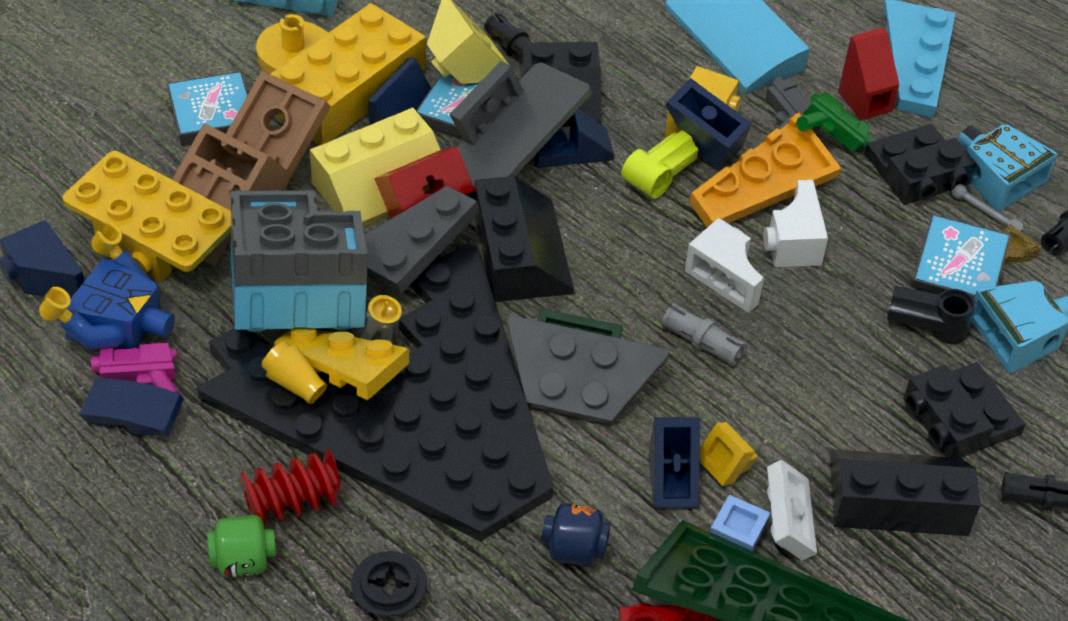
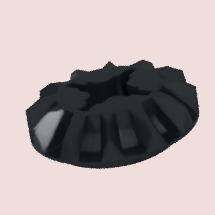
M386 551L367 557L357 566L352 576L351 589L354 602H358L363 608L365 615L373 613L379 615L385 621L389 616L396 615L404 619L408 611L413 608H419L421 600L426 593L427 581L423 568L415 559L400 552ZM393 574L396 588L388 598L383 594L382 587L385 586L386 580H389V575Z

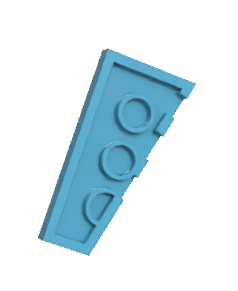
M897 0L884 1L883 15L886 17L887 22L886 31L899 79V88L895 100L897 110L934 118L956 13Z

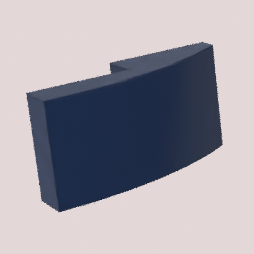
M96 377L79 415L88 424L124 425L133 435L169 436L184 398L179 393L148 384Z

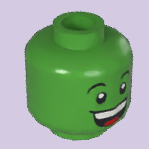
M257 515L222 518L216 522L214 531H207L210 567H218L219 573L225 578L262 574L267 568V557H276L274 529L264 530L263 521Z

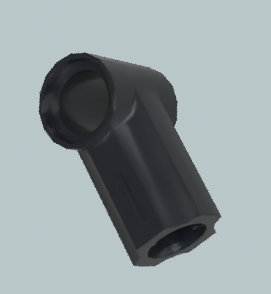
M895 286L887 320L930 329L933 335L944 343H961L969 334L975 310V300L969 293L960 289H948L940 293V295Z

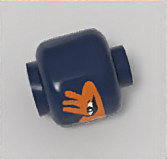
M563 503L557 508L555 516L546 515L541 542L549 543V555L553 560L590 567L596 562L597 558L604 559L611 523L604 522V515L598 509Z

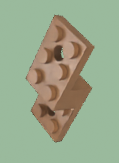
M261 71L226 134L204 123L172 180L230 211L231 191H284L331 106L325 100L267 72ZM277 114H284V125L276 131H270V120ZM231 233L203 261L215 267L231 239Z

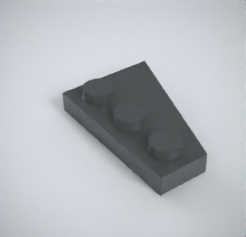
M446 186L365 234L368 251L367 276L402 294L480 213L477 201Z

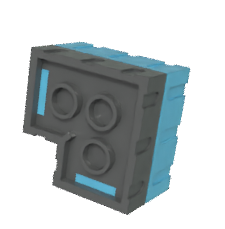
M231 191V270L235 330L260 332L266 329H294V327L348 330L350 328L365 327L368 251L361 212L318 211L315 191Z

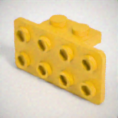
M119 151L109 152L62 196L65 207L92 221L95 234L97 231L102 233L103 227L109 222L117 225L122 232V239L118 243L119 248L122 251L126 249L148 276L161 283L172 273L171 265L185 272L194 270L231 233L230 210Z

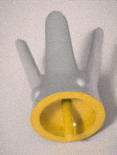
M387 295L374 297L369 302L368 310L365 314V321L367 320V323L360 338L371 340L378 330L381 331V339L391 342L393 330L395 337H398L397 324L402 314L399 302Z

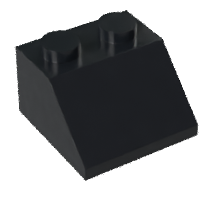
M597 42L522 43L521 78L535 64L544 63L589 84L592 94L579 109L601 124V66ZM570 118L562 127L570 126Z

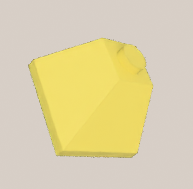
M441 0L427 45L435 56L431 61L432 64L444 77L447 78L452 74L461 84L480 83L500 61L510 65L491 38L452 0Z

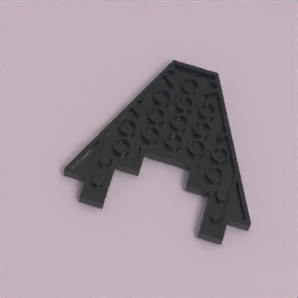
M474 241L443 257L439 254L409 285L426 303L402 316L399 320V330L416 349L409 353V365L369 400L357 396V387L346 383L345 386L340 388L329 383V374L321 371L317 372V374L327 384V388L314 403L308 404L300 396L266 377L267 371L261 367V364L270 350L254 332L235 330L233 328L209 341L210 352L226 372L197 386V394L201 402L307 455L315 453L322 462L324 461L325 450L330 449L338 471L480 542L553 498V484L481 255Z

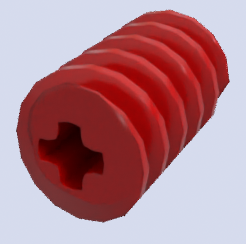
M330 449L325 450L323 463L317 454H308L306 468L298 458H292L289 462L288 473L280 463H274L271 469V478L268 477L263 468H256L253 483H251L245 473H240L242 491L250 515L259 516L263 521L264 527L267 524V512L272 511L278 521L283 522L285 507L290 506L296 516L300 517L302 516V507L305 501H308L315 512L320 511V497L323 496L327 498L332 507H336L338 492L341 491L338 469Z

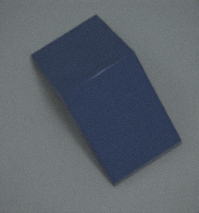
M654 417L648 454L654 508L699 507L700 418Z

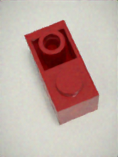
M882 27L851 36L838 93L860 121L892 112L899 88V79L887 31Z

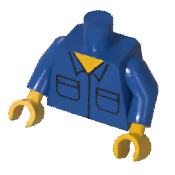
M110 222L103 227L102 233L96 232L92 238L91 246L98 254H109L112 259L107 260L103 258L71 299L64 289L52 287L45 295V300L39 307V313L43 319L47 321L59 319L62 321L60 326L65 330L66 339L79 342L88 350L137 348L147 333L167 338L171 334L175 323L174 314L160 310L158 285L147 276L126 249L122 251L119 248L118 243L122 239V232L117 225Z

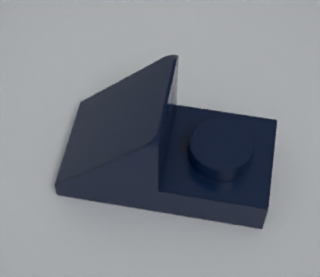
M578 108L570 118V126L561 127L536 153L535 157L538 168L613 161L614 152L607 128Z

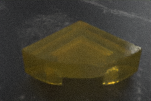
M1010 224L1001 231L1011 234L1004 262H1026L1039 256L1042 246Z

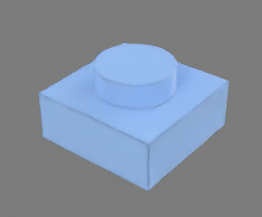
M728 495L711 526L710 532L754 551L769 522L770 512L732 495Z

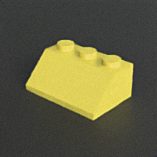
M410 108L310 149L312 184L334 212L360 211L363 227L389 216L374 178L439 151L440 147L433 130L414 108ZM428 182L427 185L422 187L424 194L426 190L430 189Z

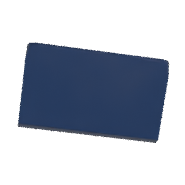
M408 58L368 100L369 125L410 108L417 110L431 87L415 58Z

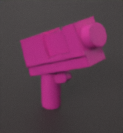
M168 343L141 344L139 348L100 349L99 356L91 357L92 372L100 373V378L139 382L179 393L171 381L176 380L173 362L177 358V351L169 349Z

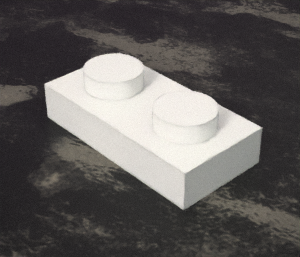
M779 460L767 467L769 481L767 494L771 502L773 521L771 533L775 543L803 561L817 554L809 480L786 462Z

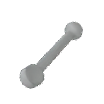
M957 184L952 189V196L954 198L966 200L1006 226L1007 233L1012 236L1021 234L1023 229L1021 221L1006 218L969 194L964 185Z

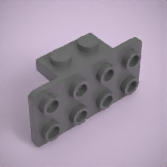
M500 61L449 114L463 139L458 145V149L474 190L475 180L516 176L591 96L592 91L589 84L544 63L535 64L518 81L512 66Z

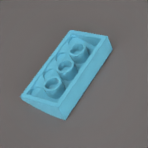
M667 0L665 2V9L729 77L739 80L738 87L745 94L770 85L778 77L785 79L806 70L810 48L763 0Z

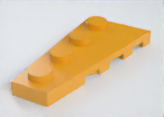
M799 112L791 117L788 124L780 130L777 128L767 135L763 143L755 149L750 148L740 156L739 161L731 167H725L691 193L689 203L707 228L718 218L726 223H731L794 196L798 180H813L816 187L838 177L842 168L812 129L807 131H800L796 122L802 116Z

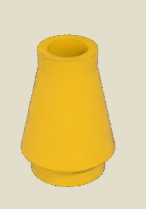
M282 341L274 346L262 361L261 367L267 371L266 377L300 396L308 404L314 403L327 388V384L320 379L297 345H289L286 341Z

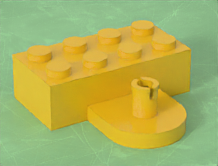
M372 3L365 6L330 32L313 23L304 21L299 15H286L285 19L281 18L279 23L266 28L259 35L256 42L257 61L264 72L325 100L331 106L312 140L318 145L332 141L369 113L368 100L408 58H415L422 71L426 70V36ZM284 114L275 115L277 118L285 122Z

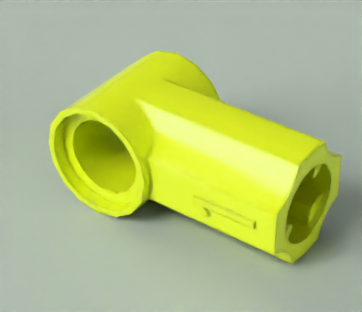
M683 130L679 133H672L648 152L643 149L634 151L625 161L621 177L650 198L656 199L667 190L673 176L697 159L699 149L695 146L692 136Z

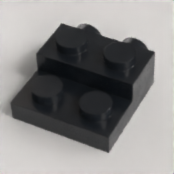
M933 124L869 142L864 153L903 205L919 200L924 201L932 196L951 191L957 184L970 185L976 162L956 137L945 140Z
M978 362L952 372L947 365H943L910 377L903 397L909 413L918 418L928 432L932 444L936 448H940L946 457L962 458L1021 435L1026 425Z

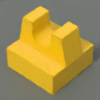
M727 422L716 423L700 447V463L722 486L734 484L738 476L748 471L758 458V455Z

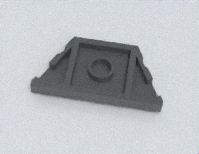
M508 315V329L528 408L612 426L624 412L625 406L640 394L646 387V382L660 366L663 367L669 358L670 349Z

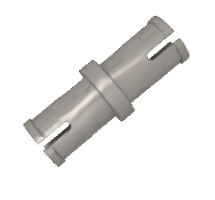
M673 303L672 307L668 308L662 320V327L691 342L692 348L698 351L703 349L732 367L740 361L746 350L747 344L744 341L716 327V322L709 318L703 320L676 303Z

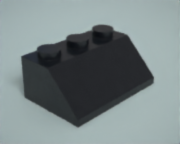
M515 176L475 180L474 200L477 201L480 213L475 217L486 274L495 302L573 294L574 287L552 200Z
M831 449L830 451L834 527L969 536L980 508V497L976 468L963 458Z

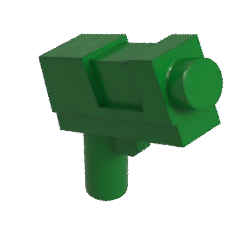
M825 91L820 96L814 93L810 97L811 105L796 122L800 131L820 127L825 133L833 136L852 152L859 146L865 149L867 143L873 139L868 134L870 126L863 120L859 122L843 109L844 106Z

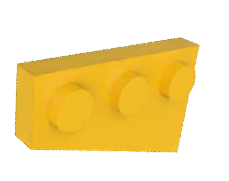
M294 327V329H290L274 342V346L282 341H286L289 345H297L316 373L322 371L329 374V383L340 388L345 386L346 383L357 387V396L369 400L409 365V348L392 345L390 341L383 339L367 340L357 338L349 332L333 333L316 328Z

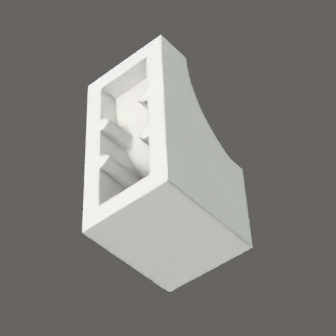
M798 180L793 202L782 210H773L770 227L764 228L765 251H771L774 267L822 265L828 236L813 180Z
M718 218L689 243L685 272L750 313L759 305L764 277L752 267L747 259L751 238L743 234L738 228L732 227Z

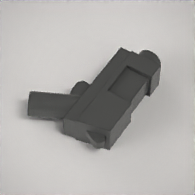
M778 77L772 81L771 86L767 87L766 99L777 111L776 120L780 124L778 126L779 130L788 124L789 119L798 112L803 116V112L811 105V100L806 99L797 89V83L792 77L785 80L782 77ZM816 127V128H813L812 130L815 131L816 129H821V128H820V127Z

